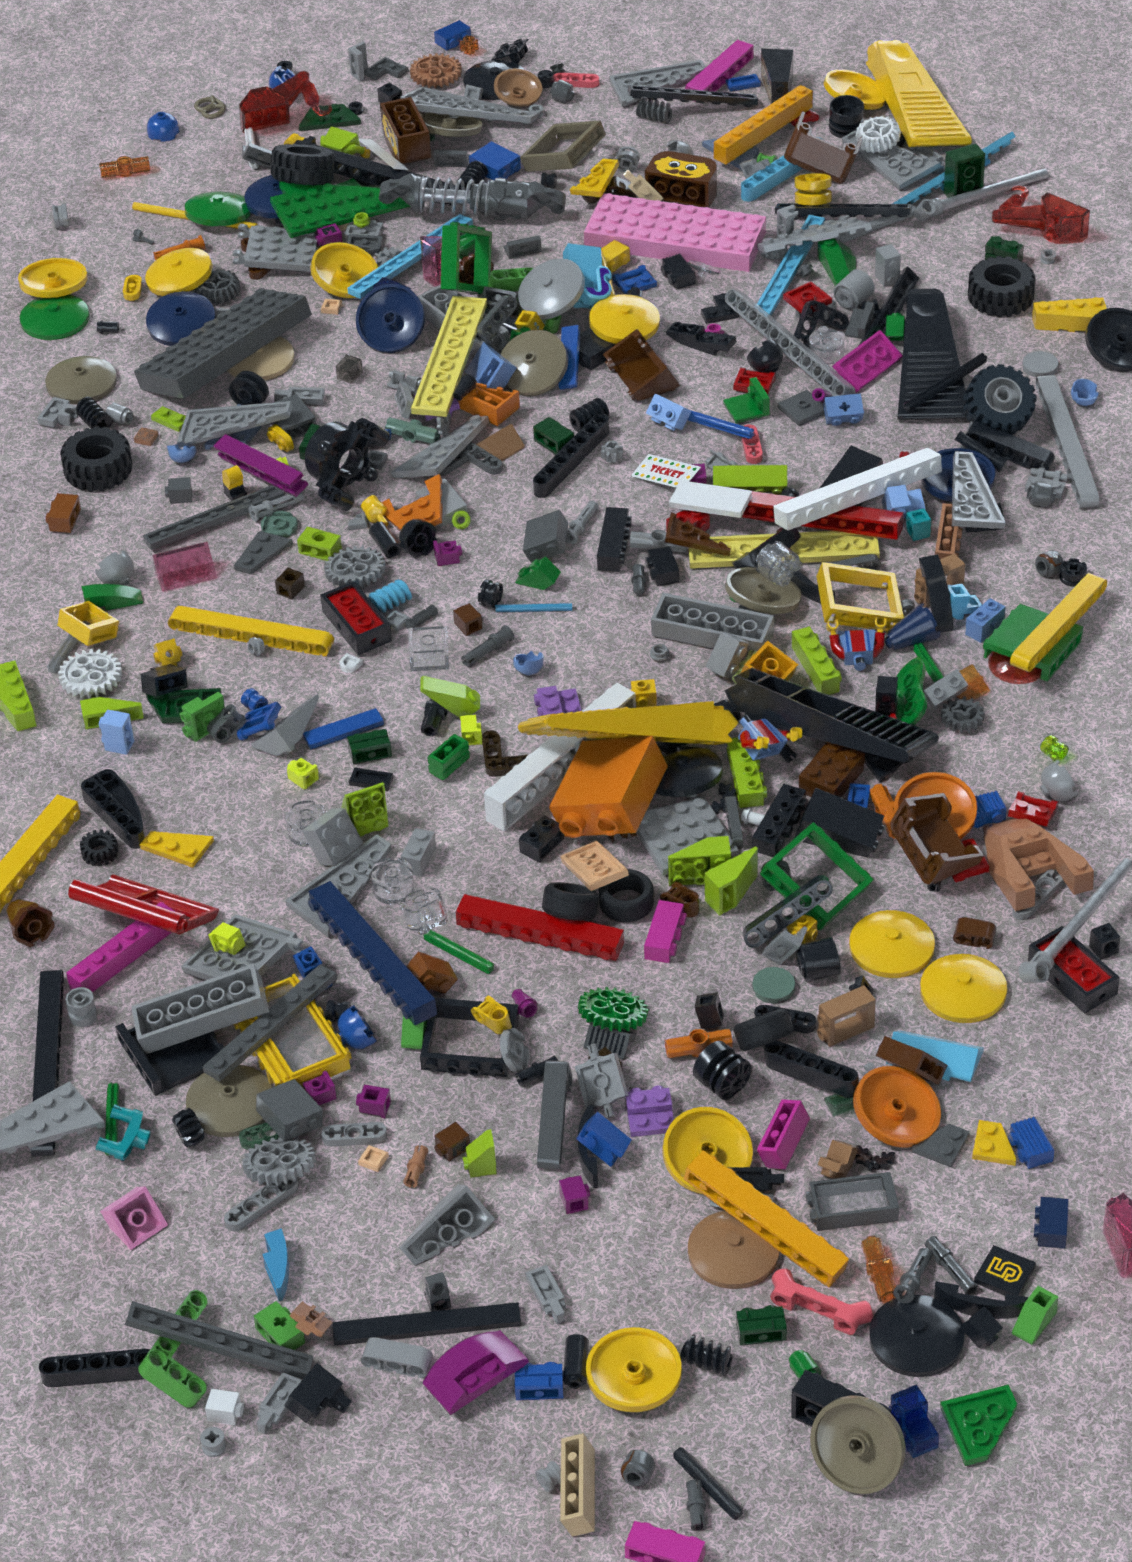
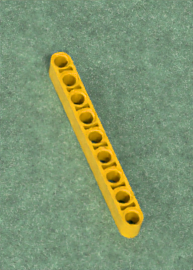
M1088 573L1015 649L1010 659V665L1030 672L1102 596L1107 587V579Z
M185 606L175 607L168 619V626L172 630L178 629V631L189 633L196 632L195 634L206 636L214 635L213 637L228 640L231 638V640L245 643L249 642L250 638L256 637L261 638L264 645H268V647L286 648L285 650L296 652L304 651L307 654L322 655L324 657L328 655L335 640L334 636L326 631Z

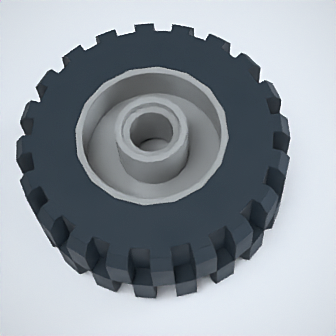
M998 364L997 367L990 365L986 369L983 368L973 377L965 391L966 394L963 397L965 405L963 409L965 413H968L966 418L969 422L978 421L983 425H989L990 428L1015 435L1024 428L1036 408L1037 395L1033 394L1035 391L1034 385H1030L1029 382L1031 380L1028 376L1024 377L1022 375L1023 372L1021 370H1014L1013 366L1004 367V364Z

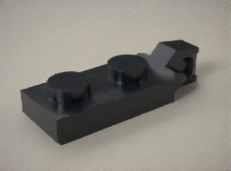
M727 1167L732 1169L744 1181L750 1182L758 1191L772 1190V1185L785 1183L784 1174H772L771 1169H767V1167Z

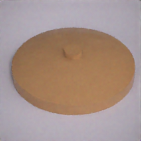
M726 1211L714 1213L701 1220L692 1230L688 1240V1258L694 1271L706 1282L727 1289H742L762 1282L775 1270L780 1257V1251Z

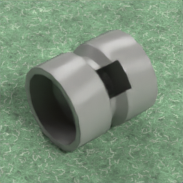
M78 987L68 992L65 1000L70 1022L77 1027H86L94 1023L97 1019V1011L92 991L85 987Z

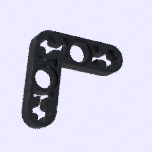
M807 301L803 306L794 336L797 339H801L803 344L809 347L818 321L835 330H844L849 325V319L845 314L818 301ZM826 310L829 313L828 320H825L823 317V313ZM834 319H840L842 325L838 321H834ZM806 320L810 323V327L808 330L804 328V322Z

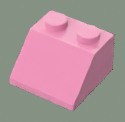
M146 1186L134 1188L100 1211L109 1228L130 1250L168 1226Z

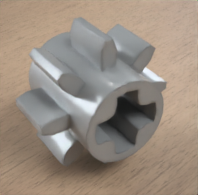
M608 441L605 443V446L602 445L601 458H605L606 462L614 463L623 458V446H619L618 442Z

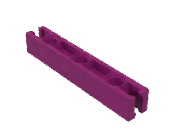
M226 434L213 446L215 450L220 451L218 456L234 466L237 465L240 469L295 497L309 485L306 480L301 479L304 476L302 472Z

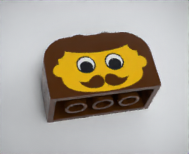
M412 97L380 103L383 134L392 156L402 165L430 159L429 130Z
M664 151L654 155L645 169V180L664 198L662 201L710 208L717 196V164L710 158L674 151Z

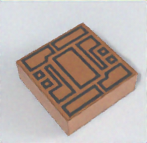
M141 427L134 437V443L151 446L158 437V431Z

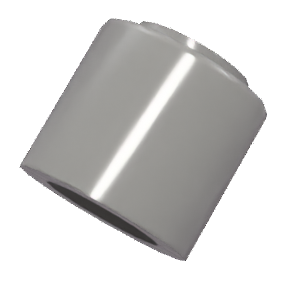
M854 269L834 287L833 293L841 307L853 311L854 308H858L862 305V302L866 301L874 293L875 285L867 273Z

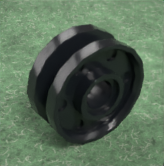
M241 371L228 388L229 395L237 405L262 404L269 395V388L265 380L251 371Z

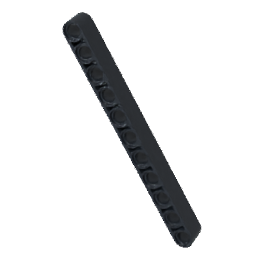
M297 140V141H295V143H294V144H299V145L305 144V145H313V146H317V147H323V146H319V145L312 144V143H309V142H305V141H302V140ZM329 149L335 154L334 173L373 185L381 186V183L384 181L400 179L408 174L419 175ZM430 178V180H431V185H432V188H433V184H434L435 179Z
M62 969L40 972L32 1102L59 1086L57 1081H59L58 1065H60L59 1048H61L60 1032L62 1030L61 1016L63 1011V1001L61 1000L64 993V985L62 986L64 984V974ZM55 1141L30 1148L32 1157L55 1155V1152H53L55 1150Z

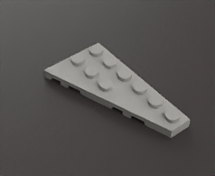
M955 451L953 456L952 526L1004 529L1006 525L1004 517L973 453Z

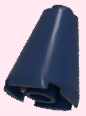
M923 603L918 605L885 633L886 638L884 639L886 646L889 649L898 650L940 638V631L936 632L935 627L938 626L928 607L923 608Z

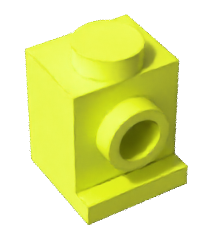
M476 715L460 716L462 738L467 740L469 745L482 744L481 722L477 723Z
M303 758L289 762L287 766L288 779L305 790L319 780L317 765H312Z
M224 922L208 934L216 952L221 950L235 955L246 946L240 929Z

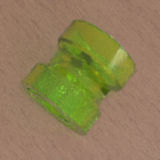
M1054 735L1047 736L1040 746V750L1044 754L1050 755L1053 761L1064 759L1069 751L1068 746L1063 742L1060 743L1059 739Z

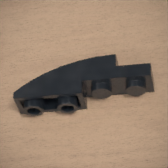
M674 322L666 331V335L678 343L710 355H715L719 350L729 351L737 342L736 336L705 332L704 326Z

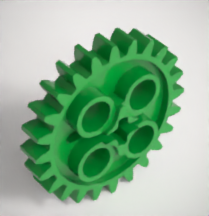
M597 987L596 991L590 989L589 992H584V995H580L578 1002V1014H581V1018L586 1019L587 1023L593 1022L594 1027L600 1025L601 1029L607 1027L610 1031L617 1029L619 1032H621V1029L630 1031V1028L636 1030L637 1026L642 1027L643 1023H646L649 1009H647L648 1005L644 1004L645 1000H639L640 996H632L633 992L625 993V989L617 991L615 987L613 990H610L608 987H605V990Z

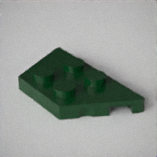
M344 104L318 105L310 107L299 124V131L325 129L331 126L361 125V119Z
M221 688L188 689L174 691L157 697L146 694V699L162 723H183L179 715L182 712L183 705L197 697L203 701L217 692L221 694L222 692Z

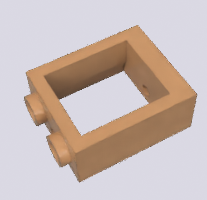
M956 554L940 559L944 574L947 576V585H964L965 563ZM921 568L916 570L914 598L918 604L923 603L926 608L930 607L925 578L922 577Z
M865 986L819 1004L817 1034L819 1039L825 1041L829 1047L875 1027L876 999ZM856 1012L855 1016L835 1024L836 1020Z

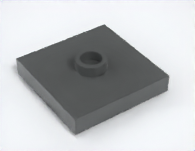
M808 390L778 403V408L798 426L825 414L823 403L815 401Z

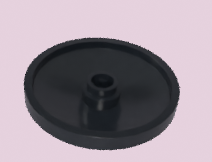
M506 60L484 61L466 71L463 77L464 87L466 89L467 84L483 88L481 99L501 100L494 91L496 77L508 69H525L516 63Z
M1117 307L1099 311L1092 317L1085 332V341L1089 352L1100 364L1109 369L1120 372L1132 371V311Z
M677 747L664 750L661 753L668 767L655 793L669 797H685L705 792L721 780L723 775L722 761L715 753L698 747Z
M915 1294L914 1299L910 1303H902L894 1298L882 1305L872 1318L869 1340L875 1356L890 1370L911 1377H927L945 1371L958 1360L964 1347L965 1334L960 1327L962 1325L960 1317L949 1305L930 1296Z

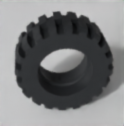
M278 145L272 150L270 174L274 179L281 182L298 185H324L334 179L335 154L327 148L313 145Z
M1002 256L987 258V260H982L976 264L969 273L968 300L975 309L978 308L979 312H986L989 316L997 315V317H1002L1006 315V317H1012V314L1019 315L1021 311L1025 312L1033 303L1035 274L1025 262L1022 263L1019 259L1014 260L1011 257L1002 258Z
M108 427L86 428L84 431H78L64 442L60 451L65 479L72 486L78 487V489L83 491L87 489L89 492H94V490H99L100 492L107 488L110 490L115 485L119 486L122 484L123 480H126L132 471L133 463L128 440L117 430H110Z

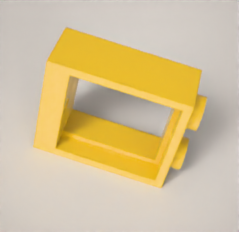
M86 601L61 608L57 626L85 645L90 646L116 638L119 620L92 602ZM82 621H87L90 625H86Z

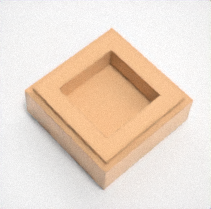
M325 299L321 307V313L338 315L342 306V300Z
M368 1145L358 1160V1165L379 1172L389 1157V1153Z

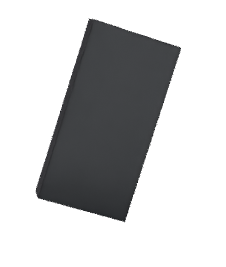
M355 767L350 777L349 785L367 788L383 782L385 791H388L393 780V773Z

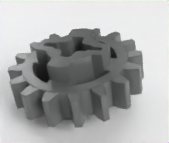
M963 696L961 700L958 697H955V701L949 699L948 704H943V709H941L942 723H946V728L952 727L953 732L958 729L960 733L963 730L970 733L971 729L978 730V726H982L984 721V707L980 706V702L974 703L973 698L966 700V697Z

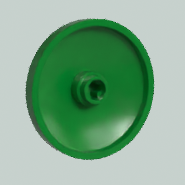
M206 192L191 197L185 203L186 217L192 222L206 226L234 225L245 221L251 215V212L246 207L244 196L232 192Z
M70 294L55 298L38 297L29 302L20 313V324L23 331L29 336L41 340H58L70 337L81 331L89 321L87 304L79 297Z

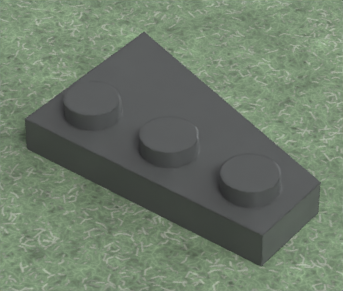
M259 531L234 564V570L247 574L254 573L264 566L270 558L279 555L281 550L293 545V539Z

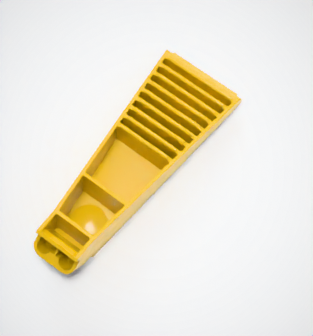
M878 40L868 47V61H866V65L872 72L909 147L971 145V136L908 43H902L899 40Z
M714 701L640 708L624 707L583 712L553 713L522 721L518 724V730L527 735L537 734L538 736L557 735V737H586L587 739L653 736L656 742L719 745L733 741L728 734L737 726L738 721L730 711L724 710V706H714Z

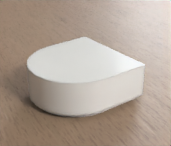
M346 653L339 662L340 669L346 673L355 672L363 664V660Z

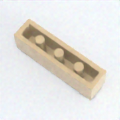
M584 1433L561 1439L560 1521L572 1537L595 1531V1449Z

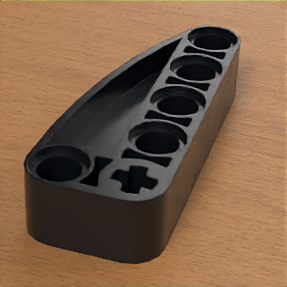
M111 769L102 770L85 779L81 783L84 802L130 848H140L141 842L145 839L142 816L137 802L127 785Z

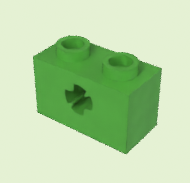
M277 1301L253 1315L256 1330L267 1342L292 1350H296L305 1344L304 1333L295 1327L298 1322L292 1319L290 1311L285 1306L282 1307Z

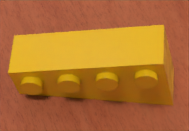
M1103 297L1034 302L1032 320L1037 330L1059 331V329H1063L1068 332H1075V330L1086 331L1092 317L1099 311L1107 309Z

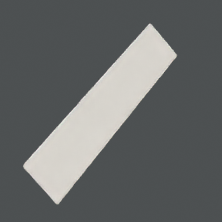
M359 139L360 142L393 169L409 170L373 140Z

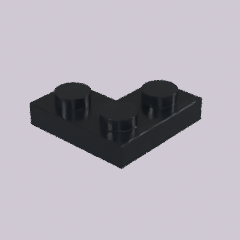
M726 293L713 296L714 307L701 309V315L706 324L739 318V314L725 302Z

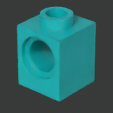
M924 508L906 513V531L912 541L931 536V518Z

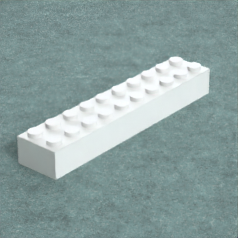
M616 683L611 688H608L598 699H595L586 709L582 710V712L608 708H636L635 692ZM553 735L484 792L486 821L505 832L561 784L582 741L603 739H587L586 737L568 738L567 736L557 737V735Z

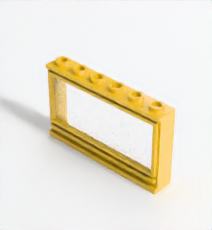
M292 974V977L264 987L266 989L265 995L268 1009L300 982L296 974ZM315 999L251 1054L253 1057L257 1056L260 1069H266L267 1079L270 1084L274 1083L275 1086L295 1079L302 1088L303 1082L323 1075L322 1072L327 1071L329 1076L332 1077L349 1070V1060L352 1059L349 1049L343 1047L340 1035L333 1032L330 1020H325L322 1008L316 1006ZM261 1015L233 1024L236 1030L240 1028L242 1033Z

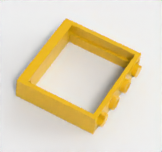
M826 562L821 563L816 577L824 623H827L829 620V623L834 624L835 619H837L839 625L877 630L875 619L878 617V624L883 625L884 618H886L887 626L883 631L887 632L904 618L895 573ZM831 581L886 589L890 612L835 604Z

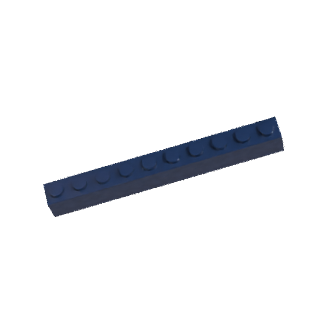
M331 881L308 891L310 897L308 904L312 912H316L321 922L328 925L332 935H336L341 945L349 949L352 958H356L361 968L369 972L372 981L380 985L382 992L385 995H389L393 1005L401 1009L405 1019H409L414 1025H417L437 1015L435 998Z

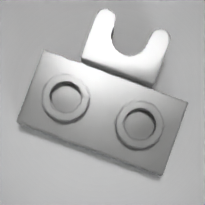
M53 397L38 416V424L55 427L59 422L61 425L71 426L70 418L78 417L76 406L70 405L69 400Z

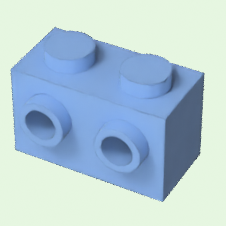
M657 394L654 395L646 411V414L652 416L651 420L659 424L663 421L666 423L665 427L673 431L676 428L682 430L691 413V410Z
M107 709L105 715L99 720V728L102 732L101 740L104 743L105 751L127 755L134 743L130 714Z

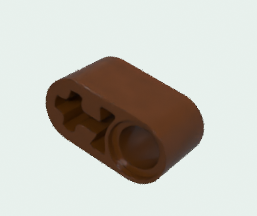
M961 917L957 920L953 940L961 945L978 948L982 946L990 949L994 943L997 927L989 921Z

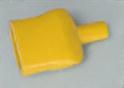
M371 495L367 497L360 506L365 512L367 519L371 523H376L377 521L384 522L388 526L389 523L384 517L387 508L379 501L377 496Z

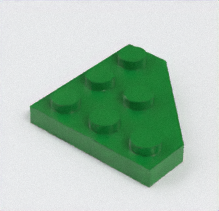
M1009 1384L940 1402V1409L965 1466L987 1461L1013 1417L1017 1409V1402Z

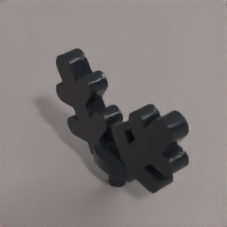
M719 783L718 793L722 795L723 799H720V803L713 801L712 805H710L715 814H719L720 810L726 813L724 797L736 795V789L733 788L731 790V784Z
M860 1145L856 1146L858 1147L855 1157L856 1163L863 1164L868 1168V1171L879 1168L888 1169V1164H894L895 1152H889L888 1154L882 1152L881 1158L876 1155L873 1161V1155L868 1154L869 1150L867 1148L863 1149Z

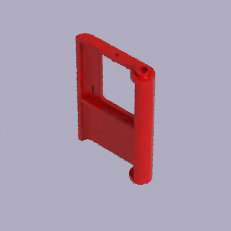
M114 874L110 876L108 882L98 886L75 879L68 890V896L72 900L178 935L213 921L219 912L218 908ZM160 902H163L165 905H167L174 911L156 905Z

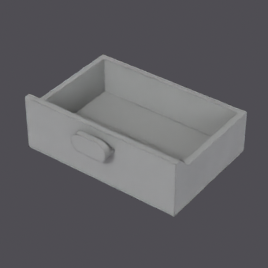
M445 478L442 479L441 484L442 523L438 524L439 527L451 523L452 517L457 511L468 513L467 504ZM427 487L416 491L417 500L430 494Z

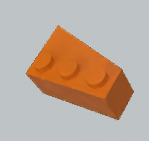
M476 383V388L461 401H458L461 410L474 416H488L490 423L499 426L520 408L519 391H503L502 387H497V389L487 388L486 384Z

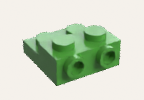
M217 692L203 701L197 697L182 706V712L179 715L185 724L182 727V732L187 738L190 737L196 742L209 734L207 731L209 722L225 707L224 698L221 693Z

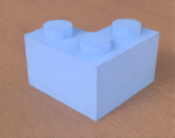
M906 485L887 487L882 499L883 510L903 512V519H906L907 512L925 509L921 489L907 491Z

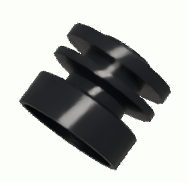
M851 95L838 96L831 101L829 107V131L833 136L842 138L855 130L857 131L859 124L863 123V101Z
M719 1040L708 1045L699 1054L693 1067L695 1079L704 1086L709 1087L722 1100H728L741 1091L748 1082L752 1072V1065L749 1061L743 1059L740 1054H736L725 1042Z

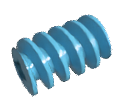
M398 579L394 583L388 584V586H383L382 589L369 593L368 598L378 610L380 609L381 612L385 613L387 611L386 607L391 610L393 605L399 606V601L403 604L406 599L411 600L412 595L408 585Z

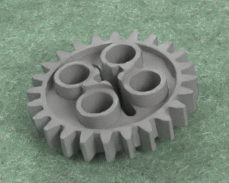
M356 546L353 549L347 547L346 551L340 549L339 554L333 553L334 557H328L329 561H325L326 566H324L328 582H332L333 586L338 584L339 587L355 581L361 588L364 587V584L371 585L370 581L377 582V578H381V574L385 573L384 569H386L385 559L381 552L377 553V549L371 551V547L364 549V546H361L360 549H357Z
M272 1137L269 1142L262 1140V1145L255 1144V1149L249 1148V1153L244 1154L245 1158L242 1159L244 1174H246L247 1179L251 1178L252 1182L258 1180L259 1185L266 1182L267 1186L272 1182H275V1185L278 1186L282 1181L288 1184L290 1179L296 1181L297 1176L303 1178L304 1173H310V1168H314V1163L316 1162L314 1147H312L311 1143H307L306 1139L300 1141V1137L285 1142L280 1137L278 1140Z

